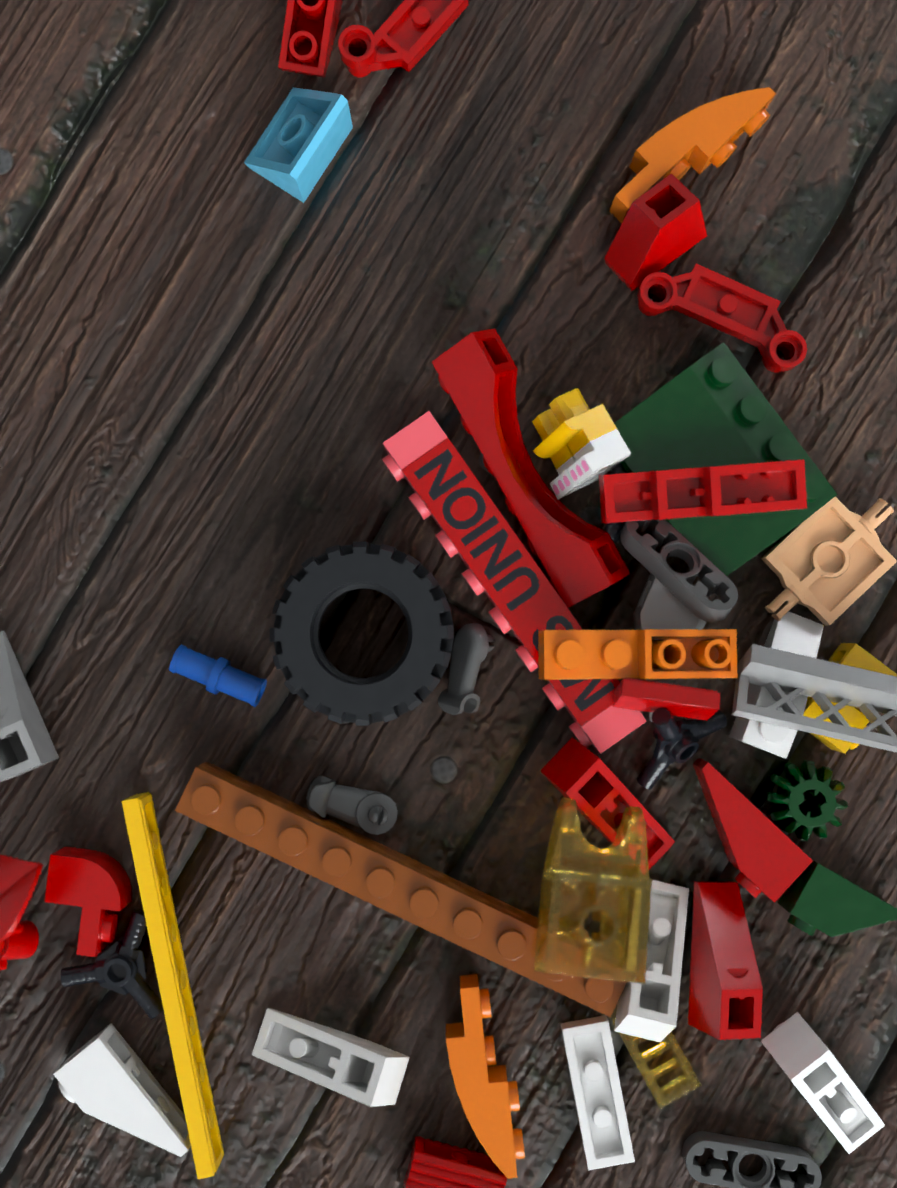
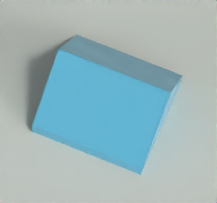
M293 87L244 161V164L304 203L353 128L348 100L342 94Z

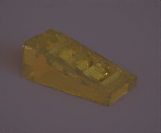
M672 1031L664 1038V1041L643 1053H640L636 1045L646 1039L619 1032L660 1109L701 1086ZM670 1049L674 1058L650 1071L646 1062ZM680 1067L683 1073L682 1076L661 1088L658 1086L656 1079Z

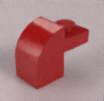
M63 847L50 854L44 902L82 907L76 955L96 957L108 946V943L114 941L118 927V915L112 914V910L121 911L132 902V886L124 868L110 855L96 850Z

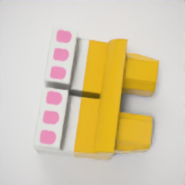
M578 388L556 397L549 404L551 409L539 414L532 421L542 439V442L533 452L540 458H551L559 474L558 477L550 482L557 499L594 483L599 479V475L606 474L631 455L604 405L601 404L589 409Z

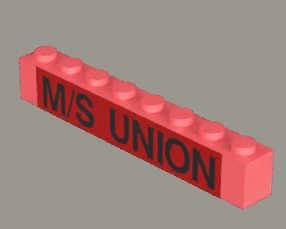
M428 411L383 442L384 449L388 455L382 458V461L397 482L405 478L415 492L408 497L423 520L432 516L441 529L435 535L436 539L450 558L458 553L468 568L461 573L477 596L483 592L486 593L495 606L488 613L503 634L510 630L514 633L521 643V646L515 649L527 669L533 672L537 668L539 669L538 630L583 629L433 415ZM618 679L546 680L548 684L542 687V690L556 710L559 711L565 706L575 722L568 727L578 742L586 748L592 745L600 754L647 722L640 711L613 707L614 690L620 684Z

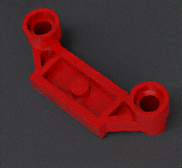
M404 0L374 34L363 25H351L345 28L338 39L340 57L350 74L355 77H365L373 71L403 67L409 73L467 8L469 0Z
M697 263L691 272L674 277L664 272L651 273L644 278L638 289V307L643 314L656 316L666 311L675 310L749 343L759 349L765 368L771 372L791 370L800 364L806 356L807 344L805 339L798 332L787 330L777 311L781 301ZM648 294L657 295L660 302H653ZM776 350L784 354L785 360L778 357Z

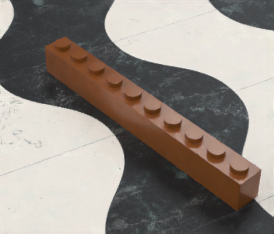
M207 761L195 767L175 809L178 813L610 1018L631 973L623 958L328 818H322L309 809Z

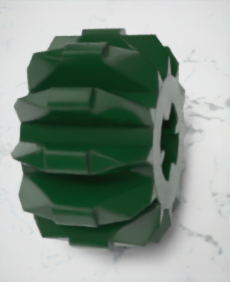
M804 760L800 770L795 764L786 763L784 765L786 779L776 774L770 776L771 782L779 787L777 792L768 791L764 794L765 800L777 803L767 812L768 817L773 821L781 820L779 829L785 835L795 831L797 838L801 841H808L812 831L821 839L827 838V822L836 827L842 825L841 819L834 815L835 810H843L849 807L847 801L835 797L844 790L843 782L838 780L831 781L833 770L826 766L817 769L813 761ZM805 791L813 795L807 799L809 806L807 809L799 806V804L805 801L803 795Z

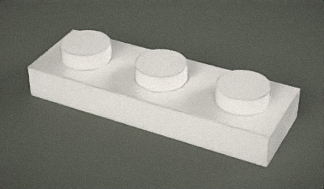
M603 1015L561 1023L588 1171L635 1162L607 1016Z

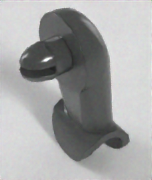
M478 623L463 625L458 629L453 639L448 688L444 689L438 698L439 707L451 715H458L463 711L475 713L479 708L480 697L473 692L480 664L485 660L487 653L495 647V645H489V642H495V639L487 634L483 626Z
M323 775L317 776L312 781L307 792L306 804L310 811L315 812L322 818H325L326 814L361 828L369 834L380 835L386 833L394 826L397 820L398 810L395 802L390 796L382 792L338 785L334 779Z

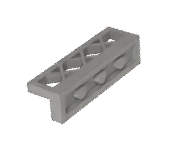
M752 644L739 660L732 715L897 753V735L885 722L893 716L897 717L896 676ZM749 683L766 687L777 702L767 708L748 704ZM799 695L812 697L824 713L815 719L805 717L791 700ZM846 705L857 707L871 724L863 730L850 727L838 711ZM781 707L785 712L779 711L777 709Z

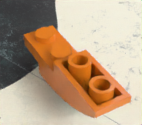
M770 87L724 96L691 110L656 132L636 149L629 166L636 176L615 195L609 211L622 224L633 201L671 173L680 180L690 167L699 175L711 163L716 168L720 167L737 149L734 142L744 132L751 137L769 119L771 115L766 110L776 93Z
M737 629L538 630L539 679L541 680L624 679L625 677L633 679L737 678Z
M478 974L461 975L459 977L463 1022L446 1024V1044L454 1084L465 1115L477 1139L491 1160L508 1179L518 1178L516 1159H525L522 1128H512L511 1112L520 1111L517 1081H508L506 1065L493 1066L496 1065L494 1036H484L482 1020L483 1018H492L489 988L479 989Z

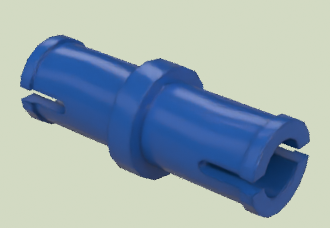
M182 644L175 651L169 666V671L172 673L180 674L205 685L207 692L216 695L220 691L249 703L253 707L259 704L267 686L266 679L258 678L232 667L231 661L220 657L216 660L193 651Z

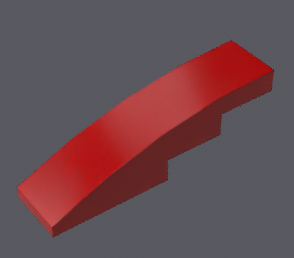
M805 459L599 475L602 523L807 509Z

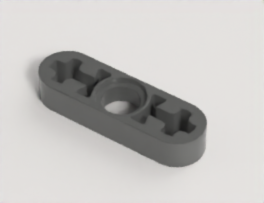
M665 519L625 522L620 534L621 543L624 548L694 615L703 621L711 623L720 622L728 616L738 600V591L735 584ZM645 530H647V531H649L652 535H650V534H645V535L641 536V535H639L636 531H638V532L641 533V532H644ZM664 544L665 546L662 548L661 552L658 554V553L655 551V549L659 550V549L661 548V546ZM669 557L683 559L688 564L690 572L682 574L673 571L668 566L666 559ZM698 576L701 579V582L698 580L695 586H692L691 584ZM716 594L720 600L716 599L711 602L706 598V595L712 596Z
M705 1131L691 1134L682 1146V1158L689 1174L701 1183L728 1188H820L822 1175L820 1168L812 1156L800 1147ZM705 1148H710L716 1159H707L705 1166H700L695 1155L701 1156ZM748 1154H757L763 1158V1167L754 1176H745L739 1172V1163ZM774 1158H776L775 1161L777 1162L781 1170L775 1169ZM722 1160L728 1162L729 1171L726 1172ZM798 1164H802L807 1173L799 1174L797 1182H793L789 1174L782 1171H796Z

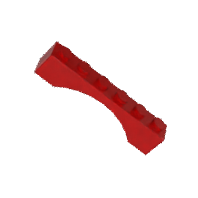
M493 328L472 332L434 359L432 364L438 373L441 387L452 398L461 415L460 419L464 429L474 438L483 455L486 469L496 478L505 495L508 509L518 518L527 535L531 551L540 558L550 577L551 585L567 608L631 574L608 532L587 523L566 508L548 489L534 468L524 445L517 418L516 382L518 369L497 330Z

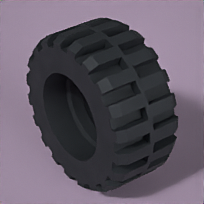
M353 542L351 545L340 546L338 544L326 548L325 553L317 557L311 556L301 564L302 569L295 576H289L282 586L285 588L281 599L275 601L272 614L276 615L274 628H270V642H274L276 655L272 657L276 669H281L287 680L284 684L292 694L296 693L304 701L303 705L314 713L318 711L327 715L328 720L338 723L351 722L356 723V726L371 725L381 721L385 723L397 719L400 715L412 711L423 703L424 699L437 687L448 666L454 638L452 615L447 598L438 581L418 560L409 554L398 551L395 547L385 544L376 545L369 544L368 542ZM356 589H373L391 597L402 609L408 625V642L401 659L386 673L371 678L353 677L336 669L325 656L320 643V624L326 609L337 597Z

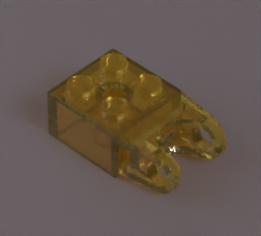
M570 798L561 799L555 815L542 872L534 971L645 984L652 879H649L646 826L640 807L630 806L625 808L615 840L607 849H600L591 845L581 832L576 800ZM590 912H592V920L600 922L599 933H592V939L589 937L588 931L584 929L585 918H589Z

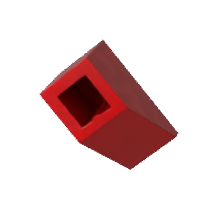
M671 173L633 201L604 258L607 266L631 291L640 286L646 276L659 272L707 237L700 200Z

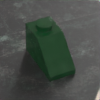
M814 860L789 886L778 902L780 906L790 913L787 921L813 936L816 929L830 937H836L897 920V908Z

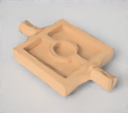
M835 496L809 518L789 531L761 558L779 577L784 588L765 607L767 612L773 613L771 616L780 621L788 611L799 603L807 607L824 625H831L897 562L883 547L877 532L874 530L894 512L891 506L885 507L888 503L879 498L870 509L860 516L849 511Z

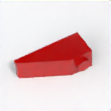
M573 737L540 770L556 789L641 874L645 875L675 843L674 839L605 763Z
M698 758L693 763V767L728 861L740 871L734 879L755 899L762 892L775 903L813 860L709 762Z

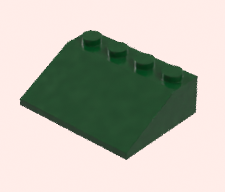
M724 342L614 423L631 452V455L620 462L628 473L805 459L807 509L665 519L726 576L801 524L838 495Z

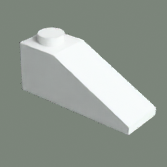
M788 611L780 621L774 619L764 647L817 658L824 625ZM749 683L748 704L767 708L777 702L766 687ZM799 695L791 700V702L804 715L808 696ZM781 707L777 709L779 711L785 712ZM737 716L729 737L787 759L797 730Z
M643 878L625 957V963L631 974L617 1003L614 1031L661 1042L676 1027L689 888Z
M271 1008L266 1010L252 1055L370 1107L395 1105L410 1058L372 1041Z
M798 1012L785 1022L779 1024L769 1035L761 1040L762 1044L848 1154L885 1126L831 1051Z
M112 1023L68 1057L54 1073L61 1093L67 1100L76 1103L84 1113L180 1157L189 1151L191 1144L185 1115Z

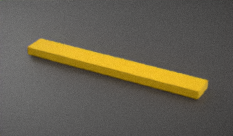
M149 792L132 795L123 800L122 806L197 1179L199 1180L215 1175L224 1156L152 795Z

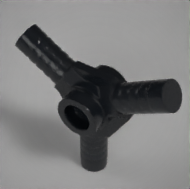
M659 708L655 710L652 714V721L656 726L653 731V737L657 740L653 757H651L638 775L637 782L642 787L651 790L670 764H673L674 761L684 763L692 758L699 748V739L727 726V719L724 713L718 710L707 721L699 719L695 721H677L667 709Z
M142 909L133 910L122 941H116L96 958L95 963L62 968L61 983L63 987L98 982L101 987L123 995L130 993L151 1020L163 1011L162 1001L144 980L148 977L144 951L140 948L147 929L144 911Z

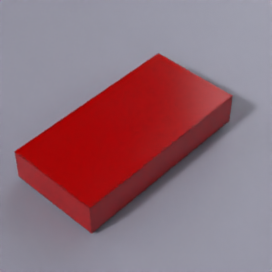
M625 677L614 690L613 707L651 713L659 708H665L672 716L707 721L720 708V693L716 690Z

